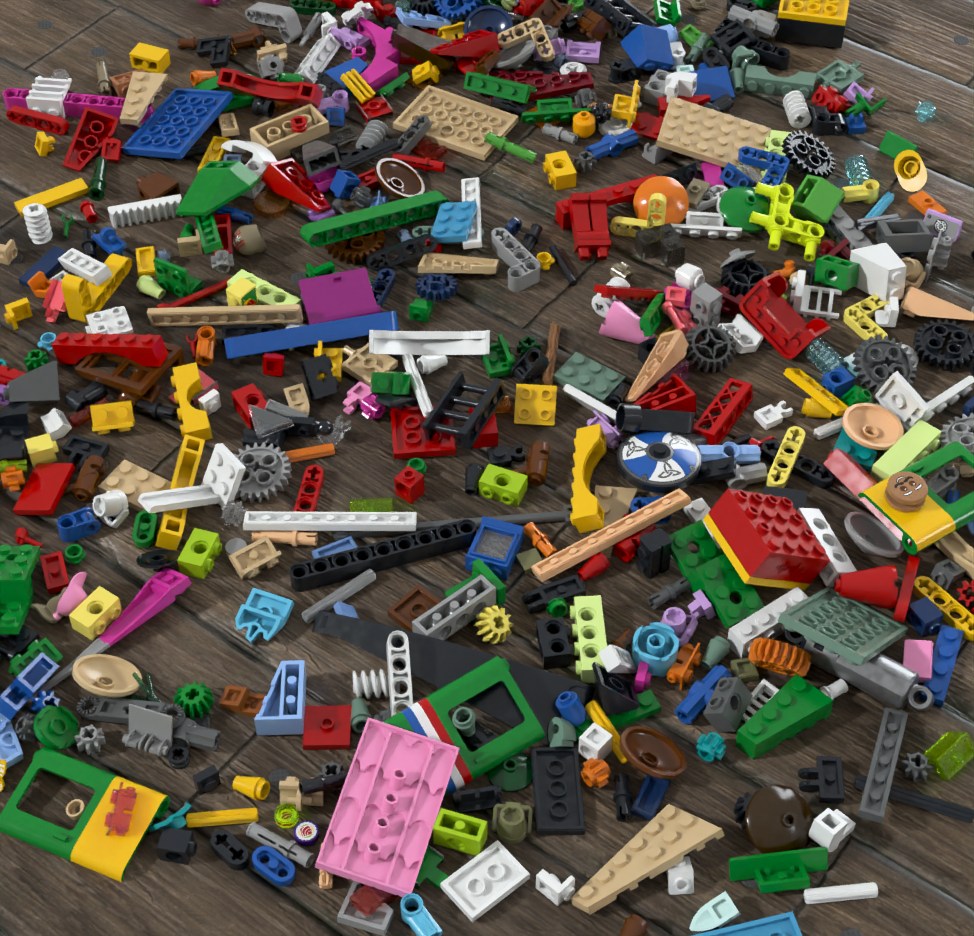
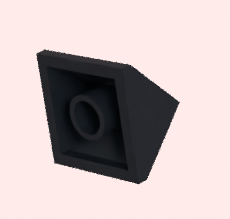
M596 662L592 664L597 694L606 716L639 708L640 705L631 681L616 673H608L604 666Z

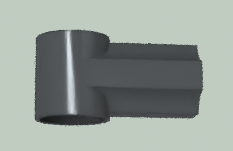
M185 718L180 726L175 727L172 734V744L174 746L182 745L187 749L192 746L214 752L219 747L221 731L198 726L195 721Z

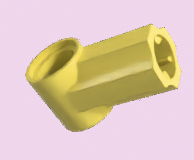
M869 179L864 181L863 185L842 187L841 190L845 193L842 199L843 203L863 201L867 204H873L877 202L879 193L878 181Z

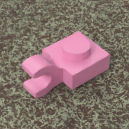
M359 381L347 392V398L343 401V404L347 407L343 409V412L351 415L355 411L356 406L361 404L364 397L371 396L372 394L376 395V393L370 392V386Z

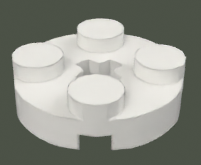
M363 1L354 5L355 8L341 15L344 25L347 28H352V24H357L359 17L368 19L372 15L370 11L374 12L370 3H363Z

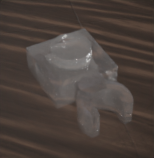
M338 416L333 424V432L328 436H322L318 433L316 439L323 444L333 443V445H336L345 437L344 432L351 428V421L348 420L346 423H343V416Z

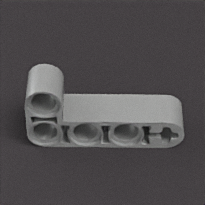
M257 2L245 10V15L250 22L278 27L282 39L288 44L303 34L298 15L291 7Z
M493 229L491 232L492 250L510 267L508 270L509 290L519 292L538 283L540 280V262L506 229Z

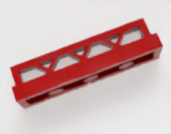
M730 378L696 422L693 433L707 437L708 445H719L753 400L752 384ZM732 386L740 388L739 390L730 392V388ZM729 398H730V400H731L730 402L725 403V404H721V403H720L721 400H725V399H729ZM721 412L720 415L711 417V413ZM711 424L709 430L701 428L703 425Z

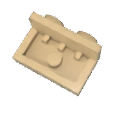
M266 535L229 555V560L241 579L246 577L251 579L257 576L262 568L267 566L269 569L278 564L282 554L280 550L276 551Z

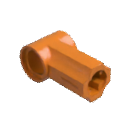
M203 326L197 331L198 343L195 361L202 367H208L210 364H213L217 343L214 328Z

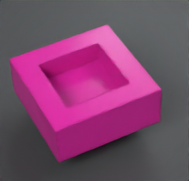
M641 661L639 662L635 678L634 691L637 694L644 692L645 686H650L652 673L648 672L649 664Z

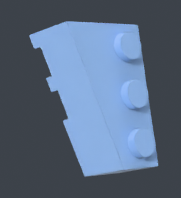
M304 660L281 661L271 682V688L263 699L261 710L254 719L257 735L304 733L307 680Z

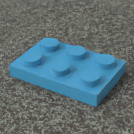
M476 201L440 204L431 232L437 243L467 242L477 210Z

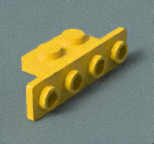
M635 80L632 97L615 94L611 117L619 120L627 119V128H630L631 122L635 123L641 87H638L639 80Z

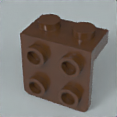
M545 0L528 19L539 18L543 25L558 28L562 24L561 20L564 17L567 18L573 12L571 9L575 5L571 3L562 7L557 0Z

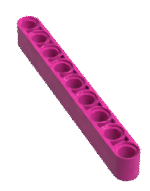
M9 88L4 90L3 97L6 109L9 110L13 105L28 108L26 97L29 96L30 89ZM67 93L63 100L65 115L69 117L81 118L86 106L117 117L120 121L125 98ZM149 104L147 107L148 111L140 123H144L154 112L152 104Z

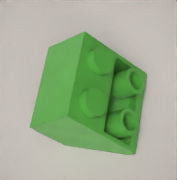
M807 175L794 195L791 208L797 217L828 223L845 193L822 177Z

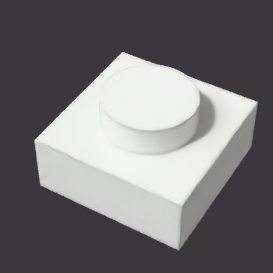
M215 389L198 399L200 410L206 411L207 415L221 407L220 395Z

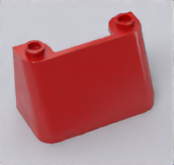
M778 271L762 278L742 298L739 307L748 320L784 358L792 359L824 336L831 327L821 318H814L808 324L782 297L787 290L788 283Z

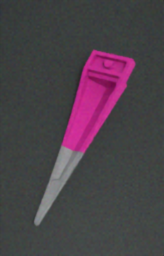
M166 567L150 578L119 617L87 649L43 685L40 690L46 692L71 675L73 665L79 658L102 653L176 600L174 596L183 593L192 584L189 577Z

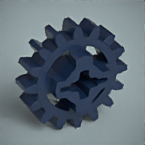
M447 273L423 275V278H418L416 282L417 295H420V298L426 297L427 301L433 299L434 302L437 299L444 301L446 298L451 299V296H455V292H457V280L453 279V276L447 277Z

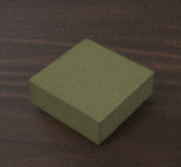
M536 548L516 554V561L524 575L532 573L531 566L542 561Z
M748 658L731 660L730 666L734 677H739L742 682L759 679L756 665Z

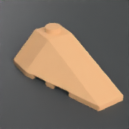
M914 287L906 288L900 306L904 310L903 314L913 318L917 315L974 320L973 312Z
M680 329L660 335L625 397V402L636 401L679 361L683 360L689 344Z

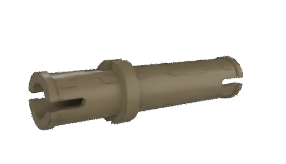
M100 61L101 65L99 66V62H97L95 66L101 96H107V94L112 96V85L108 78L106 63Z

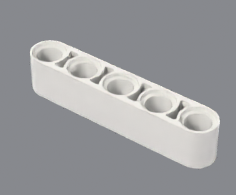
M398 630L393 631L388 636L386 643L391 717L396 714L397 708H407L413 705L409 641L407 635ZM398 638L402 640L404 645L400 648H395L391 644V640ZM396 661H401L405 665V669L397 671L393 668L392 664ZM397 684H403L406 687L407 692L404 694H398L396 693L394 686Z

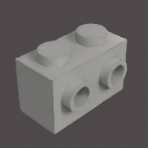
M707 283L692 291L690 305L692 321L696 325L700 323L702 326L706 321L709 326L715 322L717 326L720 322L723 294Z

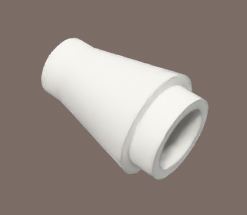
M445 354L422 355L417 359V368L421 374L425 373L428 375L446 366L448 363Z

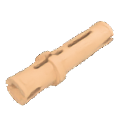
M252 530L254 532L252 533V542L266 535L271 543L292 544L294 547L298 545L317 546L318 542L317 532Z

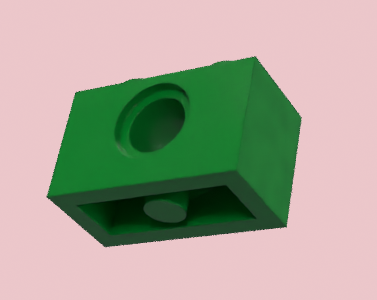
M830 255L822 256L816 259L814 281L821 282L823 286H834L840 291H848L850 288L857 286L859 264Z

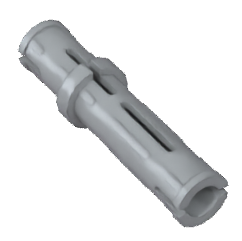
M252 822L246 830V836L261 842L265 846L272 847L277 852L283 854L288 860L292 859L305 868H309L315 859L314 853L299 847L297 842L293 840L288 841L258 825L256 822Z

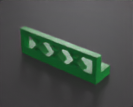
M469 71L466 72L463 89L527 104L530 91L536 92V86Z

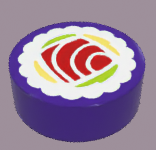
M312 821L298 823L294 829L296 842L301 846L315 844L319 838L318 826Z

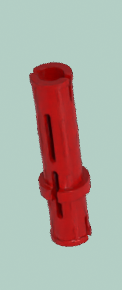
M394 153L392 156L394 159L403 161L411 167L423 169L425 172L429 170L445 172V162L431 160L429 157L424 159Z

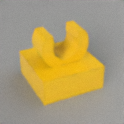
M37 132L35 148L40 156H47L48 151H54L53 145L49 144L56 143V140L52 136L47 137L45 132Z

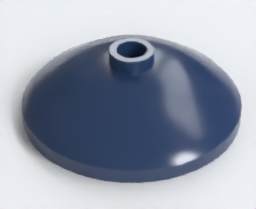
M486 5L475 9L469 14L464 23V34L482 29L497 33L498 35L512 28L513 22L510 15L504 9L498 6Z

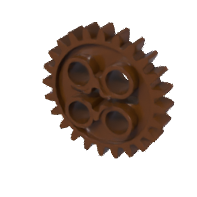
M379 230L325 245V250H328V254H332V258L338 257V261L345 259V263H348L352 260L353 264H355L356 260H359L363 263V259H367L370 253L384 249V231Z

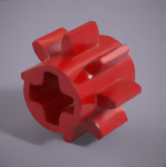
M974 579L971 581V585L966 580L962 581L964 587L957 589L961 594L958 600L967 601V607L971 606L972 601L974 602V596L971 597V594L968 593L969 589H972V592H974Z

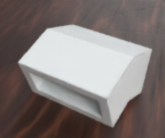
M53 408L49 414L41 416L43 427L50 434L52 441L64 437L72 429L64 413L56 408Z

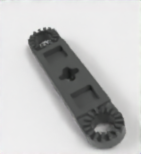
M88 696V698L84 697V700L81 699L77 706V711L82 719L129 724V714H127L129 712V704L166 715L178 713V716L173 718V728L180 726L186 717L180 705H170L163 702ZM94 705V708H91L92 710L89 709V711H85L86 707Z

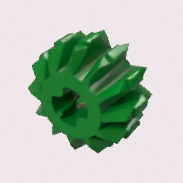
M195 680L192 685L185 682V688H178L177 694L174 695V703L183 708L185 718L190 716V719L194 720L195 717L199 716L203 719V713L210 714V707L214 704L213 694L204 682L199 685Z

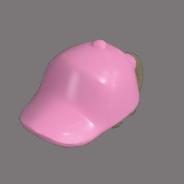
M77 573L70 581L69 586L64 587L62 592L58 596L51 598L46 605L35 603L30 607L35 609L44 620L52 624L57 623L63 616H69L88 597L82 588L88 573Z

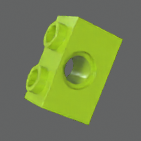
M488 464L479 480V495L518 507L527 491L528 476Z
M194 528L177 560L181 574L205 579L207 573L213 569L216 556H219L222 551V543H220L218 533Z
M440 808L433 826V844L475 856L480 854L488 837L487 821Z

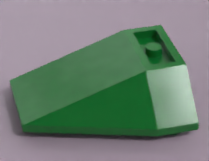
M209 161L199 170L179 205L176 214L185 215L186 217L193 215L200 217L208 216L211 212L248 190L253 189L260 181V178L240 161Z

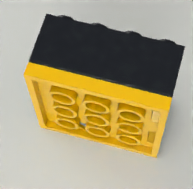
M781 0L777 18L779 28L776 32L775 40L842 48L849 0Z

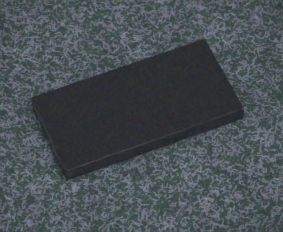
M531 747L536 835H584L585 820L578 747Z

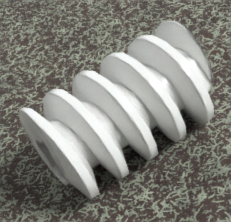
M791 91L786 94L783 99V106L790 125L798 129L806 127L811 121V115L804 95L800 91Z
M38 203L28 204L23 208L22 212L29 237L34 244L48 243L53 237V232L46 207Z
M613 277L606 284L630 287V284L621 277ZM597 293L592 299V307L595 312L601 317H605L613 302L616 301V295H613V299L603 298L601 293Z
M380 669L378 676H376L374 670H371L369 676H366L365 671L362 670L360 677H357L356 672L353 671V692L357 698H362L363 693H365L367 699H371L373 692L377 699L380 698L382 692L386 698H389L388 674L385 675L383 669ZM400 684L394 686L398 694L400 693Z

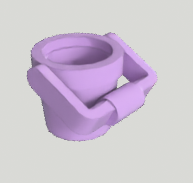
M677 607L666 609L660 623L670 626L675 631L674 634L679 639V647L688 643L698 625L694 615H685V612Z

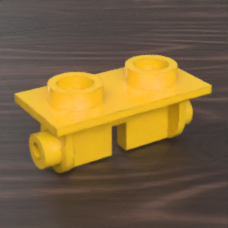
M458 22L455 25H446L439 28L437 37L449 41L455 39L456 35L458 39L463 38L465 22Z

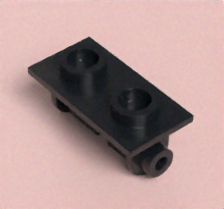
M696 162L663 174V176L675 179L682 186L690 183L693 178L699 179Z
M493 784V786L462 791L457 789L456 792H452L455 812L466 813L493 809L496 804H503L501 786Z

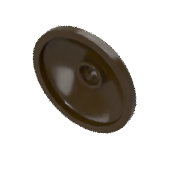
M770 785L760 789L752 796L745 813V826L752 844L762 854L805 849L811 840L809 831L813 823L812 813L806 800L796 790L785 785ZM786 816L789 818V824L785 821Z

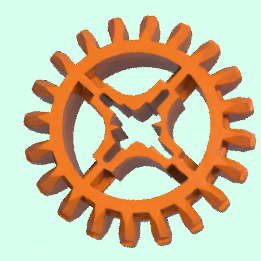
M761 637L754 639L750 645L748 659L759 667L792 677L796 674L804 677L807 671H809L811 656L801 648H797L789 643Z

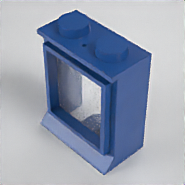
M482 516L479 529L468 553L465 555V569L472 572V562L480 558L498 579L507 581L516 560V554L519 553L523 544V526Z

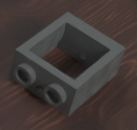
M922 219L877 221L876 239L879 244L887 243L895 253L929 251L933 235L929 232L928 226L925 225Z

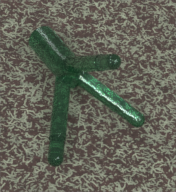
M134 672L132 676L147 697L128 695L126 699L162 702L154 693L150 673H146L147 688L137 673Z

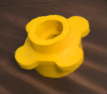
M541 252L536 256V259L540 262V269L549 270L550 265L555 263V259L547 252Z

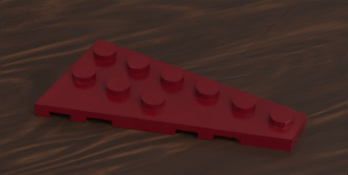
M489 70L485 73V75L536 86V92L530 91L528 101L570 94L584 88L594 89L591 72H569L568 74L552 72V74H543V71L506 73V71L499 70V73H490Z

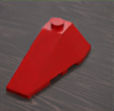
M482 29L462 35L463 38H455L452 40V43H443L430 49L431 53L437 55L483 57L492 50H497L500 53L497 33Z

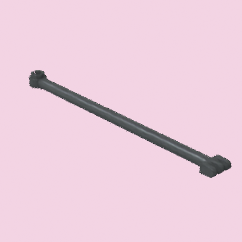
M569 504L563 505V511L489 516V518L516 525L528 524L530 522L535 524L565 521V525L568 527L573 526L570 520V513H573V508ZM482 517L464 519L474 521L476 528H479ZM463 519L417 522L416 531H333V539L339 541L349 536L360 538L410 534Z

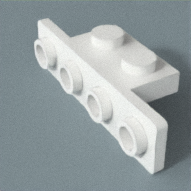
M687 211L686 224L668 223L667 233L672 236H681L683 234L691 237L708 236L713 239L726 237L727 239L735 240L741 238L742 228L723 227L724 218L721 213Z

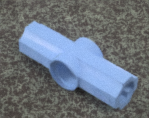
M725 442L723 445H697L701 454V463L730 456L735 457L736 464H757L760 462L761 451L758 445H737L734 442Z

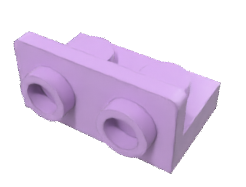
M334 26L331 28V34L341 46L351 51L354 47L361 46L365 48L370 44L369 38L345 26L341 29Z

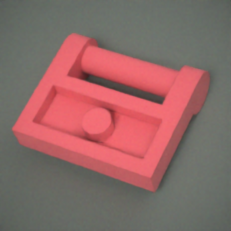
M670 301L662 304L661 309L669 316L675 326V330L680 329L685 336L692 327H696V324L691 319V314L687 310L675 308ZM703 337L696 339L695 342L698 343Z

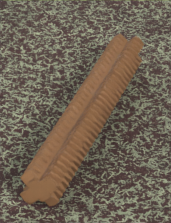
M550 324L546 350L549 365L543 371L542 383L544 385H552L560 324Z

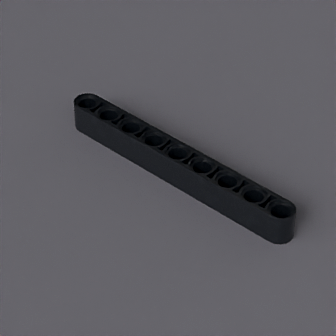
M463 519L294 564L289 570L291 587L297 592H304L353 579L368 569H372L373 572H379L469 548L476 535V524L470 519Z

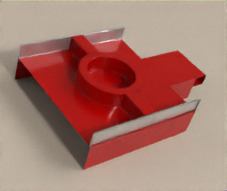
M382 94L364 103L356 102V109L367 124L370 118L389 112L393 115V108Z

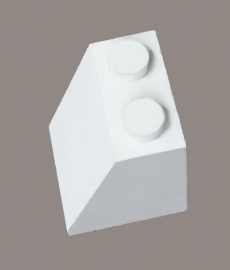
M887 243L851 250L850 261L859 264L856 288L870 295L876 294L884 302L889 301L890 296L898 297V300L904 298L907 266Z

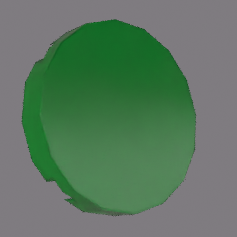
M48 705L34 719L33 728L36 737L43 745L53 750H66L76 742L75 736L80 734V730L78 731L77 727L79 725L77 718L63 706L58 705L55 707Z

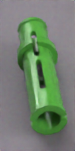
M489 131L486 134L484 142L497 147L500 151L504 150L533 164L537 153L508 141L506 137L502 138Z

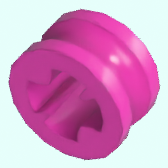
M358 46L352 49V59L356 57L363 61L367 59L364 47Z

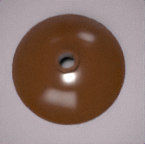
M384 158L376 164V178L379 184L391 195L404 199L424 193L425 185L421 176L405 162L394 158Z
M632 726L623 731L619 740L621 750L628 762L637 770L657 779H674L683 774L687 766L686 757L680 747L669 737L659 731L643 726Z

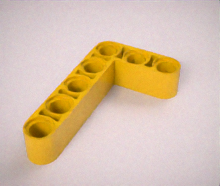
M114 253L111 254L103 264L108 266L112 276L98 287L95 284L93 285L92 282L88 283L85 278L66 274L62 279L61 287L69 318L88 324L86 315L101 310L130 272L132 260L128 257Z

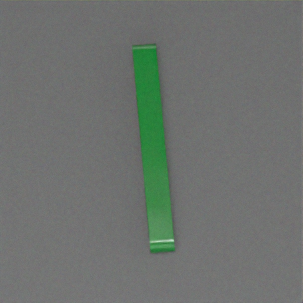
M435 190L305 224L300 230V236L311 247H319L435 216L438 213L440 204L450 202V200L441 192Z

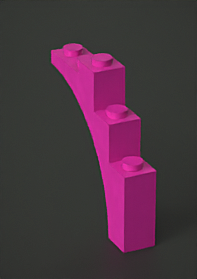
M359 17L357 19V31L359 34L369 38L370 44L376 52L372 63L360 76L374 92H377L399 77L400 51L392 47L393 39H390L393 31L392 27L383 29L371 21Z

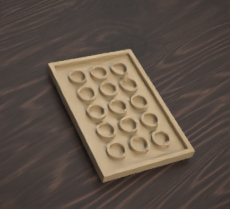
M428 85L393 122V129L405 132L417 117L427 115L432 122V126L422 139L485 161L496 148L484 142L488 131L503 138L518 123V116Z
M671 96L656 146L724 168L730 162L747 174L758 178L761 168L741 163L738 160V152L741 147L745 146L764 150L766 148V137L770 136L771 128Z

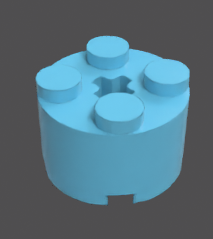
M653 622L649 626H641L636 630L633 637L632 660L637 670L639 662H645L649 664V673L658 677H664L667 675L670 667L677 662L679 639L670 626Z

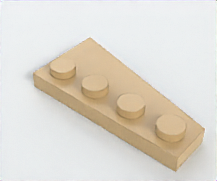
M133 71L120 116L121 124L138 125L148 111L147 107L153 103L155 95L161 91L162 84L167 82V74Z
M427 253L423 255L418 265V273H483L491 275L496 274L499 260Z
M596 485L595 497L605 512L604 528L622 519L624 514L630 513V503L637 496V488ZM601 529L592 530V531H591V534H593V533H595V532H597V531H599V530H601ZM612 545L600 552L607 558H611L615 546Z

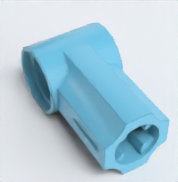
M409 893L402 898V921L409 924L417 936L442 935V929L424 907L423 900L419 895ZM410 906L417 908L414 912L407 911L406 909Z

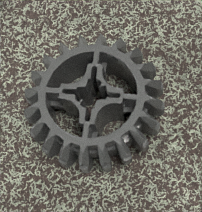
M707 321L704 322L703 326L699 323L695 328L692 327L685 335L689 344L686 349L685 360H691L690 366L696 365V371H699L701 368L704 374L708 370H710L711 374H714L716 370L719 373L722 372L723 368H728L729 363L733 362L736 354L734 349L736 343L732 342L733 336H728L729 329L723 331V326L715 327V322L711 326H709ZM704 337L703 342L695 344L696 339ZM724 352L721 358L715 359L716 354Z

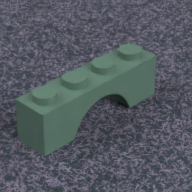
M748 64L744 91L786 96L791 91H800L805 99H812L816 73L799 71L790 77H778L770 74L765 66Z

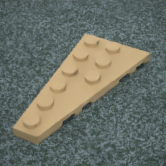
M668 804L570 898L572 904L591 915L616 900L617 894L626 889L632 891L638 887L639 881L646 877L654 878L683 861L685 854L694 849L700 851L706 847L704 843L714 837L717 840L725 836L722 828Z

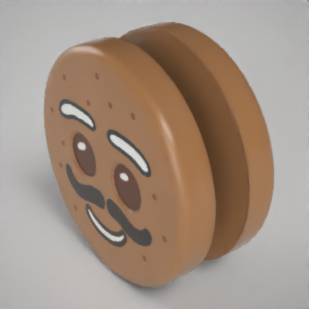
M907 471L893 474L889 478L885 489L887 503L895 510L905 513L921 509L928 494V485L925 480L919 475Z

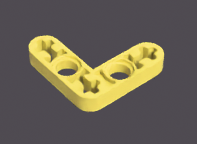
M661 193L651 195L648 204L647 220L621 216L614 217L610 225L611 232L616 235L650 240L661 239L665 227L666 197ZM656 201L659 202V208L656 207ZM657 214L661 219H654L652 215ZM639 226L642 230L637 231L634 230L632 227ZM654 226H657V232H654Z
M874 294L845 309L843 321L864 340H868L871 336L875 339L877 335H880L881 339H883L887 333L870 318L875 316L876 310H884L885 304H888L889 301L884 302ZM864 307H868V308H871L872 310H871V311H866V310H864L863 308H864ZM861 326H868L870 329L865 330Z

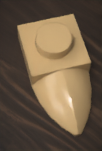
M303 383L284 388L289 407L309 415V400Z

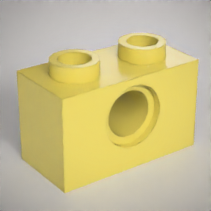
M99 586L69 614V618L74 630L93 641L104 632L113 620L119 617L123 610L119 597Z

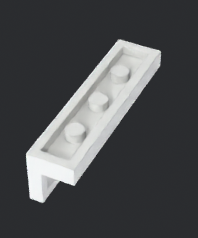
M331 33L320 38L294 74H300L307 83L314 84L317 80L318 72L321 73L326 68L341 44Z

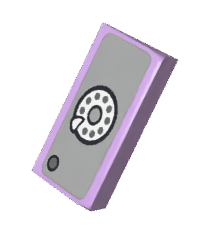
M929 208L923 220L932 235L938 237L939 232L942 231L941 236H949L952 242H955L960 236L963 224L961 220Z

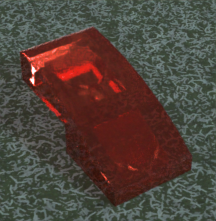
M422 138L411 150L412 153L422 158L429 157L435 161L441 159L448 152L446 146L432 145L430 138Z
M365 885L349 897V901L357 910L368 917L382 906L383 903L389 905L399 895Z

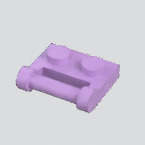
M567 40V53L565 56L568 57L570 62L599 63L601 42L587 43Z

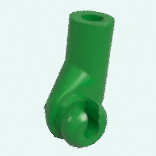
M185 224L180 238L193 236V225Z

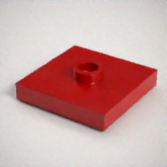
M352 705L305 706L303 750L350 749Z

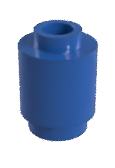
M573 691L561 693L556 700V706L562 717L567 719L573 726L581 725L586 720V710L579 697Z

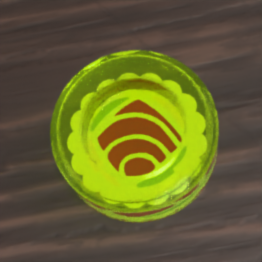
M288 803L279 805L274 811L275 822L279 827L285 829L295 826L299 820L296 806Z

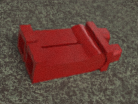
M571 193L568 206L575 244L574 253H578L580 261L590 260V253H596L597 260H606L608 257L611 239H609L607 221V193H590L589 197L588 193Z

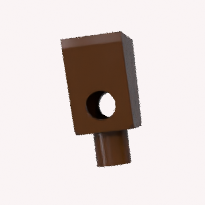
M158 172L153 173L147 178L141 175L136 181L139 197L142 201L181 194L178 181Z

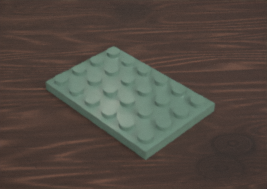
M831 587L821 590L782 612L778 619V622L783 624L785 629L804 635L807 641L819 643L825 647L826 651L832 654H839L845 657L848 663L860 666L903 637L908 627L858 601L839 597L838 592H835Z

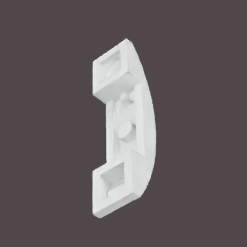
M231 140L223 143L221 148L231 152L246 153V150L253 153L252 160L260 164L269 165L270 163L277 162L274 155L265 146L256 142Z

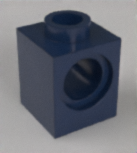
M926 596L908 606L905 619L923 637L929 633L934 634L941 628L944 615Z

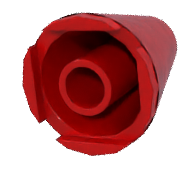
M885 565L840 574L839 578L834 581V590L838 592L839 597L885 609H893L896 606L898 587H895V580H898L897 569L895 565Z

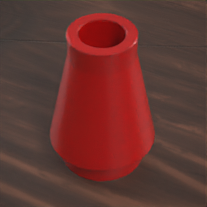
M598 552L588 559L583 567L577 571V574L583 582H586L607 571L610 562L603 553Z

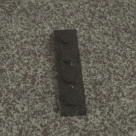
M350 124L290 149V155L300 165L304 163L303 145L316 140L331 145V141L336 139L338 140L339 147L357 141L360 133Z

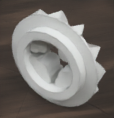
M568 62L561 66L560 73L587 72V68L578 62Z

